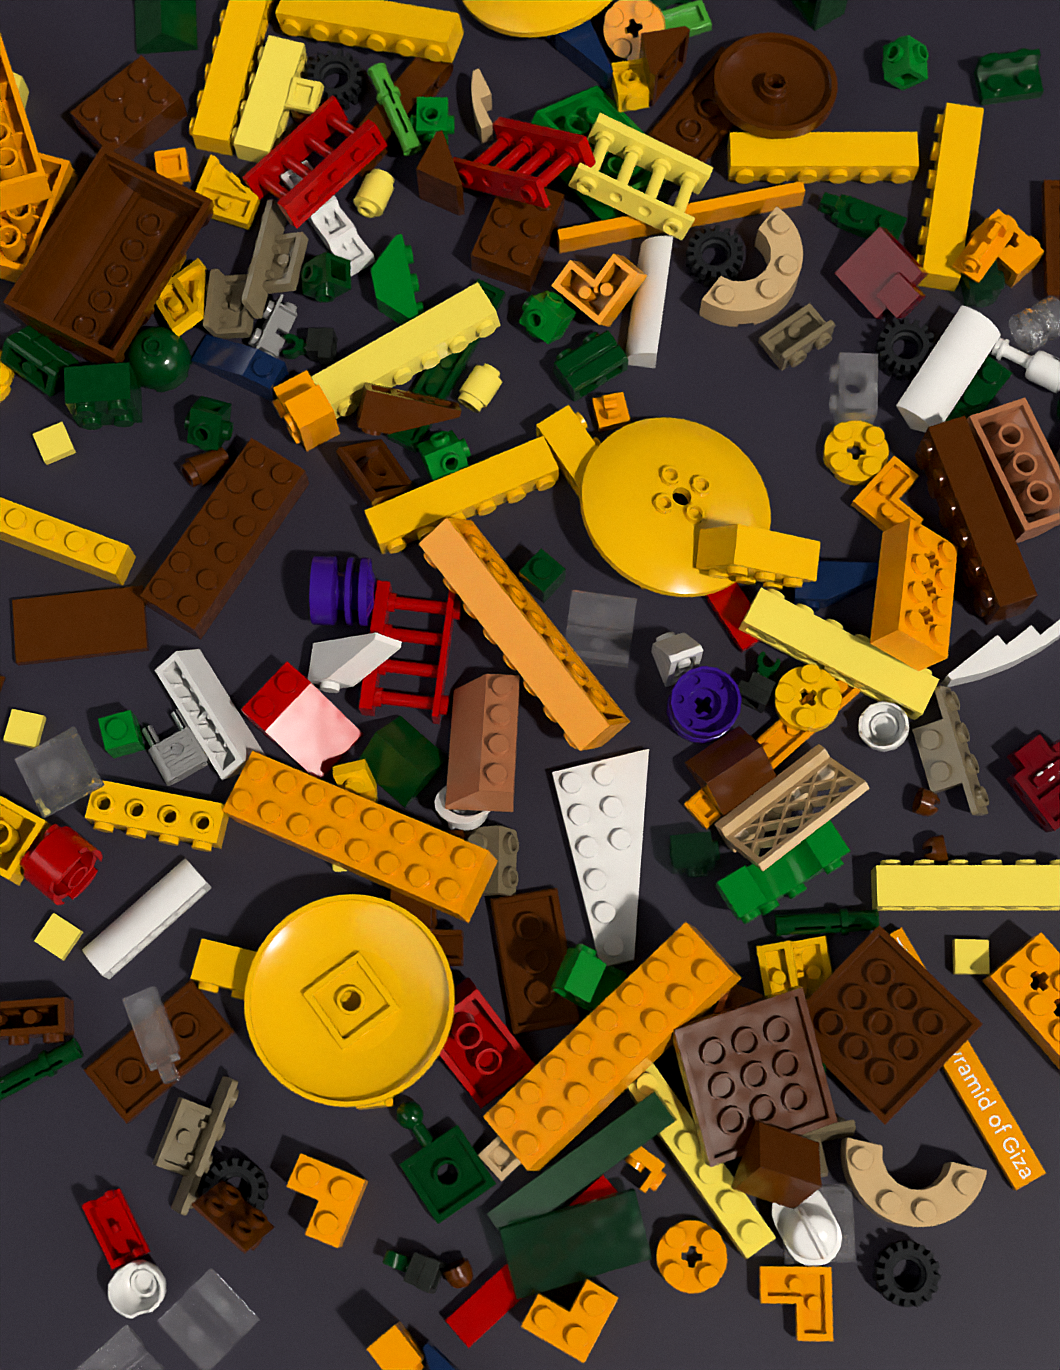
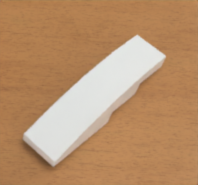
M307 160L302 162V164L313 170ZM291 170L280 175L289 191L302 180ZM334 195L308 218V221L331 254L350 260L351 276L376 262L373 253L359 237L354 224L339 207L337 198Z
M1060 619L1041 635L1031 625L1007 645L998 635L950 672L942 681L943 686L951 687L977 681L1009 669L1036 655L1060 638Z

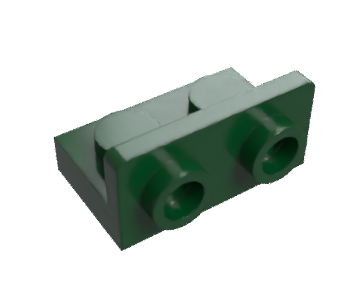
M1023 48L1012 53H989L980 57L974 71V77L981 106L1041 98L1044 90L1038 68V62L1041 57L1040 49L1029 50Z

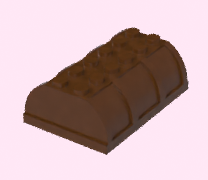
M102 146L3 302L5 307L13 311L27 326H31L40 334L48 337L56 345L96 365L123 363L125 360L124 353L140 327L145 325L154 313L156 301L172 275L177 273L186 261V253L201 228L207 226L213 217V200Z

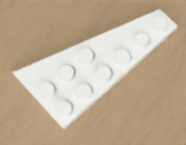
M649 749L552 772L597 957L607 964L606 967L634 961Z

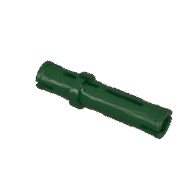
M839 908V912L775 914L776 936L838 932L841 935H849V932L874 931L880 925L878 909L847 911V908Z
M72 1037L69 1041L48 1052L43 1050L38 1053V1057L0 1077V1101L46 1076L53 1077L57 1075V1070L79 1058H83L84 1053L78 1041Z

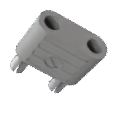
M179 709L176 711L186 728L183 727L178 716L173 711L171 716L180 731L163 741H160L152 725L147 726L156 744H154L146 728L142 729L151 747L148 752L168 786L183 780L211 763Z

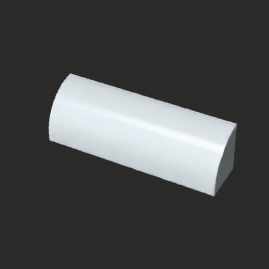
M673 236L651 237L641 243L638 268L648 276L633 295L625 351L628 357V365L655 368Z
M966 306L960 307L896 406L910 429L926 432L928 427L946 421L1001 336L997 327L983 314Z
M200 649L176 651L155 670L222 780L241 774L252 751L266 756Z
M184 858L82 949L83 953L102 976L107 979L112 978L212 887L191 863Z

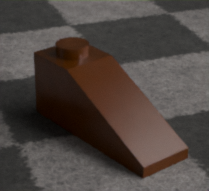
M365 382L356 421L357 426L362 428L364 433L380 436L381 432L392 434L459 418L462 411L458 402Z

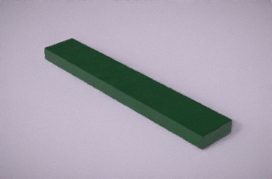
M477 278L475 283H479L497 312L505 298V291ZM481 337L469 343L463 351L452 353L441 359L435 367L425 369L413 393L447 400L479 344ZM433 424L388 434V440L417 453V444L424 441Z
M654 1091L496 1206L487 1215L506 1243H508L677 1120L659 1093Z

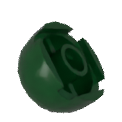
M153 326L142 330L134 337L128 347L127 362L130 363L141 387L145 389L146 387L155 389L156 392L176 389L186 380L190 364L192 366V357L187 343L181 336H177L172 329L167 327Z

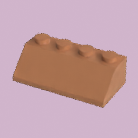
M1026 398L969 416L967 422L1016 542L1019 543L1034 538L1059 525L1060 467Z
M485 674L454 690L445 809L513 812L520 675Z

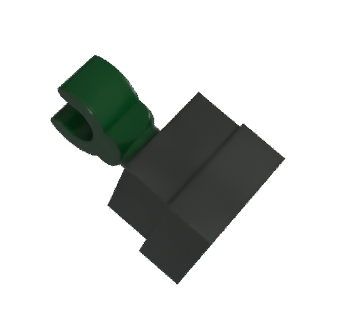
M308 328L307 341L299 339L293 334L284 335L286 343L295 344V347L291 350H282L286 359H295L299 355L308 354L310 361H319L322 368H327L336 363L338 339L334 328Z
M764 651L757 658L756 673L753 672L749 682L741 680L738 685L742 698L741 704L759 713H763L776 682L768 678L776 673L781 662L780 659H777L774 666L766 667L763 664Z
M388 1249L382 1261L387 1266L406 1272L403 1282L435 1294L443 1274L442 1270L447 1264L421 1253L414 1252L411 1259Z

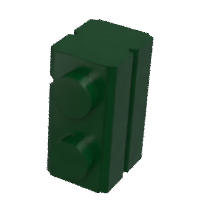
M29 325L19 330L18 333L16 332L6 338L0 358L3 364L49 397L60 392L61 389H65L64 367H75L79 364L72 354L64 351L50 341L48 337L40 334Z
M609 330L601 334L598 332L591 333L582 341L583 345L575 350L571 348L565 349L556 357L554 374L574 402L628 369V357L617 344Z

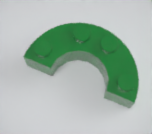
M829 820L763 872L754 864L748 867L743 866L716 882L714 886L735 919L742 921L745 925L761 914L765 916L780 906L777 900L785 895H788L791 900L807 890L805 883L821 872L825 871L828 875L843 866L844 863L841 858L848 854L850 849L831 820Z
M577 943L576 948H568L551 988L563 998L592 1012L626 980L627 974L611 966H608L606 969L607 964L595 956L597 953L595 950Z

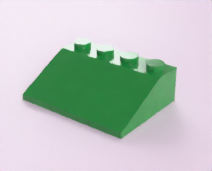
M598 85L536 111L531 121V124L576 133L588 138L599 113H602L645 134L624 112H618L617 105ZM589 143L593 153L596 145ZM607 151L599 172L617 179L624 159ZM546 161L549 166L553 163L552 161ZM635 165L628 186L645 193L652 172ZM568 166L559 176L569 184L577 167ZM664 179L662 185L668 180ZM571 188L601 220L625 215V213Z

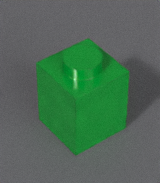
M131 710L98 718L105 750L113 759L146 750L138 718Z

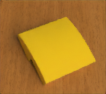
M826 936L756 946L765 996L794 986L803 987L805 999L807 1000L833 973Z

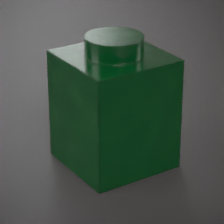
M542 548L519 571V581L543 604L565 582L566 569Z

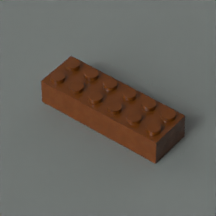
M961 416L928 427L915 453L916 462L920 470H925L928 478L927 489L932 499H936L939 505L938 515L943 528H948L952 538L950 542L958 547L957 558H960L964 568L962 569V577L968 588L971 587L974 593V607L977 615L984 618L986 625H990L1023 614L1038 594L966 417Z
M251 438L141 593L140 597L146 606L201 640L310 484L306 471Z

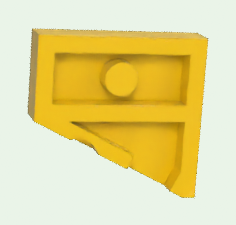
M210 154L195 192L213 200L214 213L212 219L250 230L260 205L259 197L249 188L244 187L236 175L227 171L220 164L216 156Z
M199 258L173 276L156 301V305L177 336H181L204 318L206 266Z

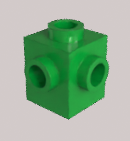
M910 35L898 37L895 41L883 46L882 68L884 80L902 91L928 80L927 60L929 55L926 46Z
M417 97L416 115H411L410 122L419 143L428 148L435 133L442 130L448 145L449 134H455V116L449 115L448 97Z
M546 290L537 295L532 294L522 306L524 313L519 323L527 328V332L531 336L550 344L563 337L576 312L564 303L561 296Z
M453 430L437 432L429 440L417 444L426 471L432 481L469 467L466 459L471 456L468 445L464 438L459 440Z

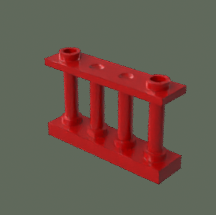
M333 95L242 177L248 188L259 197V201L268 192L279 199L277 202L278 206L289 223L296 229L388 146L377 125L371 120H366L358 129L346 122L348 118ZM337 130L348 138L336 149H333L324 141ZM315 151L325 159L311 170L301 162ZM288 170L302 178L290 191L279 184L282 180L280 175Z
M499 117L492 123L497 135V141L474 161L457 157L453 158L463 187L542 208H547L550 205L544 188L568 166L578 167L579 163L592 167L596 163L586 136L504 117ZM504 150L510 151L494 167L489 166ZM525 155L531 156L517 171H510ZM546 161L553 162L538 177L530 176Z
M377 580L370 633H379L406 643L441 646L439 665L391 659L384 661L362 681L359 702L361 715L375 717L376 707H382V704L432 710L433 724H440L441 715H447L449 706V695H444L454 619L460 620L462 600H457L456 594L449 590L447 602L399 597L397 593H393L391 582ZM397 609L445 615L443 633L393 628V624H388L389 613L395 612ZM388 672L437 678L435 695L430 697L384 691V688L379 687L380 676H386Z

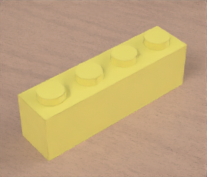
M269 35L265 47H260L258 53L259 66L257 72L252 73L249 81L250 94L248 100H243L240 109L241 121L239 127H234L231 136V144L235 147L238 159L258 163L282 141L291 110H287L285 107L293 76L302 78L307 63L304 43Z

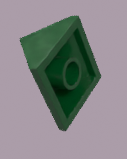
M135 0L137 54L198 50L196 0Z
M399 716L375 732L358 759L366 760L376 783L404 808L413 801L449 761V758L402 716Z

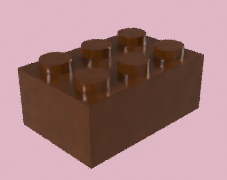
M142 55L70 112L78 131L98 152L103 146L130 160H133L188 115L182 96Z
M544 188L550 202L547 208L496 195L471 253L472 271L530 292L564 214L565 195Z

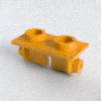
M998 216L991 220L986 218L952 267L979 284L1013 236L1012 233L1007 231V219L1003 216Z

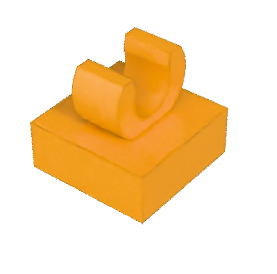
M185 147L154 152L156 172L181 185H183V182L191 181Z
M623 392L592 398V406L599 432L621 428L630 424L631 420Z

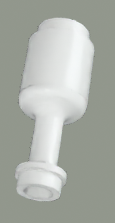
M1000 337L991 352V355L995 356L997 360L1005 357L1025 367V377L1028 380L1054 393L1060 391L1059 358L1042 350L1037 351L1035 355L1031 356L1010 346L1009 339Z

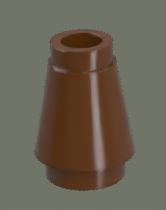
M220 447L218 451L210 450L186 458L185 463L180 465V469L192 488L197 485L202 487L229 465L231 461L224 448Z

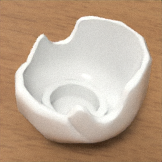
M880 701L871 704L859 717V735L862 741L872 750L882 752L895 750L904 743L908 736V717L905 711L895 703Z
M134 1260L126 1263L115 1272L108 1284V1300L113 1309L126 1318L131 1319L154 1311L160 1305V1302L163 1301L166 1294V1279L157 1265L146 1260Z

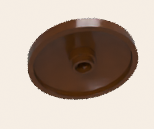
M773 32L749 35L731 44L717 61L712 84L714 98L719 109L733 124L751 134L772 139L794 138L818 128L832 112L838 92L836 72L829 59L818 48L801 38Z

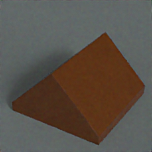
M686 26L641 33L639 59L642 58L643 69L649 88L650 107L655 105L686 63L690 29Z
M441 130L435 133L416 168L419 196L424 201L460 216L465 214L463 186L445 136Z
M382 439L342 446L336 451L340 467L369 508L416 489Z
M740 726L684 763L722 818L777 777L763 746Z
M756 1121L731 1188L795 1209L822 1187L819 1142Z

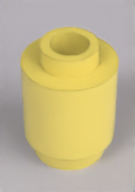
M373 169L371 173L365 176L354 199V204L361 215L368 218L382 215L394 190V179L389 173L381 169Z
M486 363L483 367L476 365L459 390L461 394L458 397V401L475 413H479L482 408L485 409L502 384L499 378L500 372Z

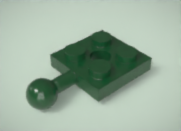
M407 1101L398 1107L396 1119L401 1127L412 1130L423 1149L399 1165L436 1223L440 1224L495 1186L496 1182L459 1125H456L434 1140L422 1122L424 1117L422 1107L416 1102ZM445 1164H452L458 1170V1178L451 1185L441 1183L438 1178V1171Z

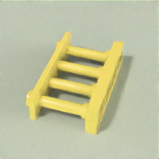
M599 113L587 138L589 143L596 145L593 151L596 163L592 167L579 163L568 186L670 236L683 240L695 220V217L685 213L692 192L697 195L700 194L712 173L713 167ZM607 151L624 159L617 179L599 172ZM635 165L652 172L645 193L628 186ZM664 179L681 186L673 207L656 199Z

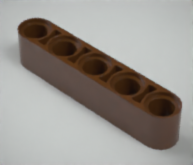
M416 57L396 80L394 86H397L401 92L400 100L409 119L411 115H416L417 97H435L447 83L454 70L452 63L434 62L426 58ZM378 103L357 126V129L366 120H371L377 125L388 146L357 173L361 177L371 173L398 141L383 105Z

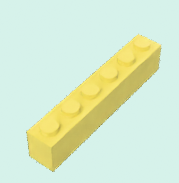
M477 282L311 376L315 385H320L335 412L336 419L341 416H348L359 407L365 382L390 388L407 383L413 375L424 369L435 367L441 359L452 353L463 351L469 343L478 338L491 335L496 328L501 326L497 312Z
M760 588L739 630L806 665H817L820 669L827 671L835 677V680H841L853 689L859 688L861 693L878 702L886 701L897 704L905 711L907 717L916 720L924 713L940 680L932 676L931 670L925 668L917 671L870 644L868 637L861 634H855L854 636L843 630L844 627L839 622L832 619L823 620L814 615V611L806 605L792 604L785 600V596L777 590Z
M1030 859L1017 860L1015 865H1002V860L981 861L982 865H968V860H950L948 865H935L934 860H916L914 865H901L900 860H882L880 865H876L871 870L872 910L1060 911V859L1049 861V865H1036V860Z
M652 1063L626 1090L636 1105L654 1091L659 1093L677 1120L657 1135L743 1258L748 1259L776 1237L747 1195L731 1188L734 1177L725 1164L721 1163L713 1167L705 1165L694 1120L654 1063Z

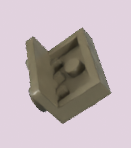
M219 269L210 270V277L206 284L207 299L202 322L203 327L214 337L221 339L252 337L254 317L241 301L242 291L245 288L248 274L225 276Z
M809 303L759 337L758 343L782 371L790 365L796 367L806 359L807 353L814 348L820 350L825 347L833 338L832 333L835 323L832 320L825 322Z
M500 825L465 830V841L489 850L498 860L482 896L516 895V886L518 884L516 867L519 849L517 831Z

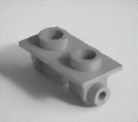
M283 294L274 302L271 300L267 302L262 316L265 321L261 329L257 327L254 330L248 343L253 348H257L275 358H278L285 342L284 337L276 334V331L279 330L288 334L298 315L296 312L297 307L294 304L286 302L284 305L281 303L284 297Z

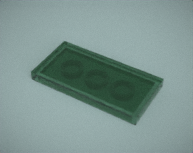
M633 1188L498 1227L516 1299L652 1259L636 1192Z

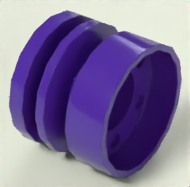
M314 556L311 565L309 590L312 625H335L338 611H344L347 626H352L354 624L355 611H358L360 626L368 627L371 621L376 593V577L373 572L371 557H362L359 572H356L355 557H349L346 562L345 571H339L336 556Z
M702 666L690 669L678 679L668 697L666 713L670 726L678 736L692 743L705 744L718 740L733 726L740 714L742 698L738 685L729 674L715 667ZM706 702L708 704L707 712L704 711L698 714L695 711L697 704Z

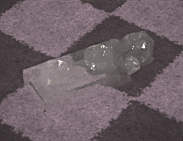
M152 986L122 999L145 1063L148 1064L150 1071L158 1069L164 1084H170L179 1080L174 1062L181 1059L179 1055L181 1050L157 987Z

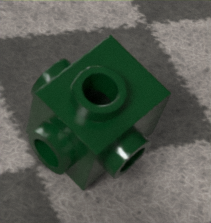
M324 252L302 264V293L316 298L318 302L328 303L351 290L350 260Z
M201 396L191 407L185 419L184 428L188 430L187 443L197 445L202 450L218 451L225 441L231 439L234 423L230 422L232 404Z

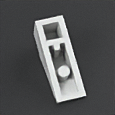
M675 632L665 633L657 637V642L653 643L651 652L665 687L676 684L678 679L690 669L699 667L703 649L698 642L685 632L675 635Z
M370 633L313 643L308 680L311 683L320 685L319 689L321 691L329 693H339L341 688L354 687L401 648L402 642L379 633Z

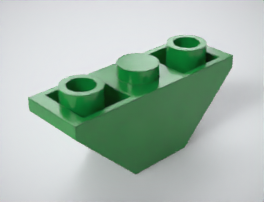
M398 234L393 238L371 268L378 311L400 325L424 313L422 301L416 302L414 293L420 292L417 274H410L408 264L414 263L411 244L404 245L403 234Z

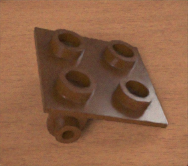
M223 1180L191 1204L195 1210L244 1254L250 1249L254 1251L261 1244L262 1239L275 1227L268 1221L266 1215L261 1210L253 1208L241 1197L240 1192L234 1186L225 1183Z

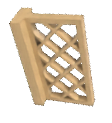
M818 744L714 825L731 851L734 853L738 851L763 872L870 788L865 780L832 759L826 748ZM853 785L846 792L839 793L840 787ZM830 789L829 795L817 797L818 791ZM826 806L820 812L812 813L813 808ZM804 810L802 815L790 817L792 811ZM799 826L793 833L786 834L787 828ZM777 830L776 836L764 838L765 832ZM772 847L770 851L759 857L760 849Z

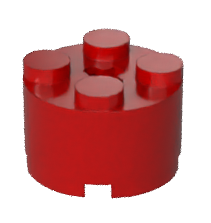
M53 824L45 831L43 840L34 850L28 851L22 857L20 866L24 868V878L56 905H63L65 903L62 899L69 896L73 900L88 887L98 872L94 867L96 860L98 859L102 862L103 855L100 850L71 827H60L58 824Z

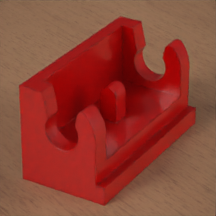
M121 1188L107 1191L102 1197L81 1205L112 1270L119 1269L126 1263L151 1252Z

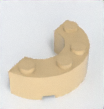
M775 207L759 227L754 246L763 254L767 264L766 270L758 277L747 281H731L720 276L701 301L699 313L701 317L713 323L729 327H738V324L754 323L755 325L776 315L789 302L795 291L801 271L803 247L796 226L780 208Z
M844 1138L841 1141L843 1173L847 1184L851 1187L858 1201L872 1214L896 1225L928 1227L950 1221L972 1204L983 1186L987 1170L948 1162L944 1163L940 1175L929 1186L919 1190L909 1189L898 1184L888 1174L882 1158L881 1145L851 1138Z

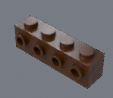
M55 997L0 1002V1041L8 1040L9 1046L30 1044L29 1038H43V1043L64 1042V1036L74 1035V1001L69 998Z

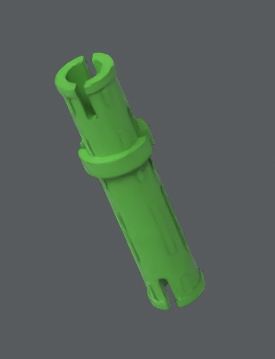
M375 64L368 69L367 73L377 91L376 99L378 104L383 105L404 156L414 155L422 149V145L419 143L400 100L401 92L397 86H394L386 64Z

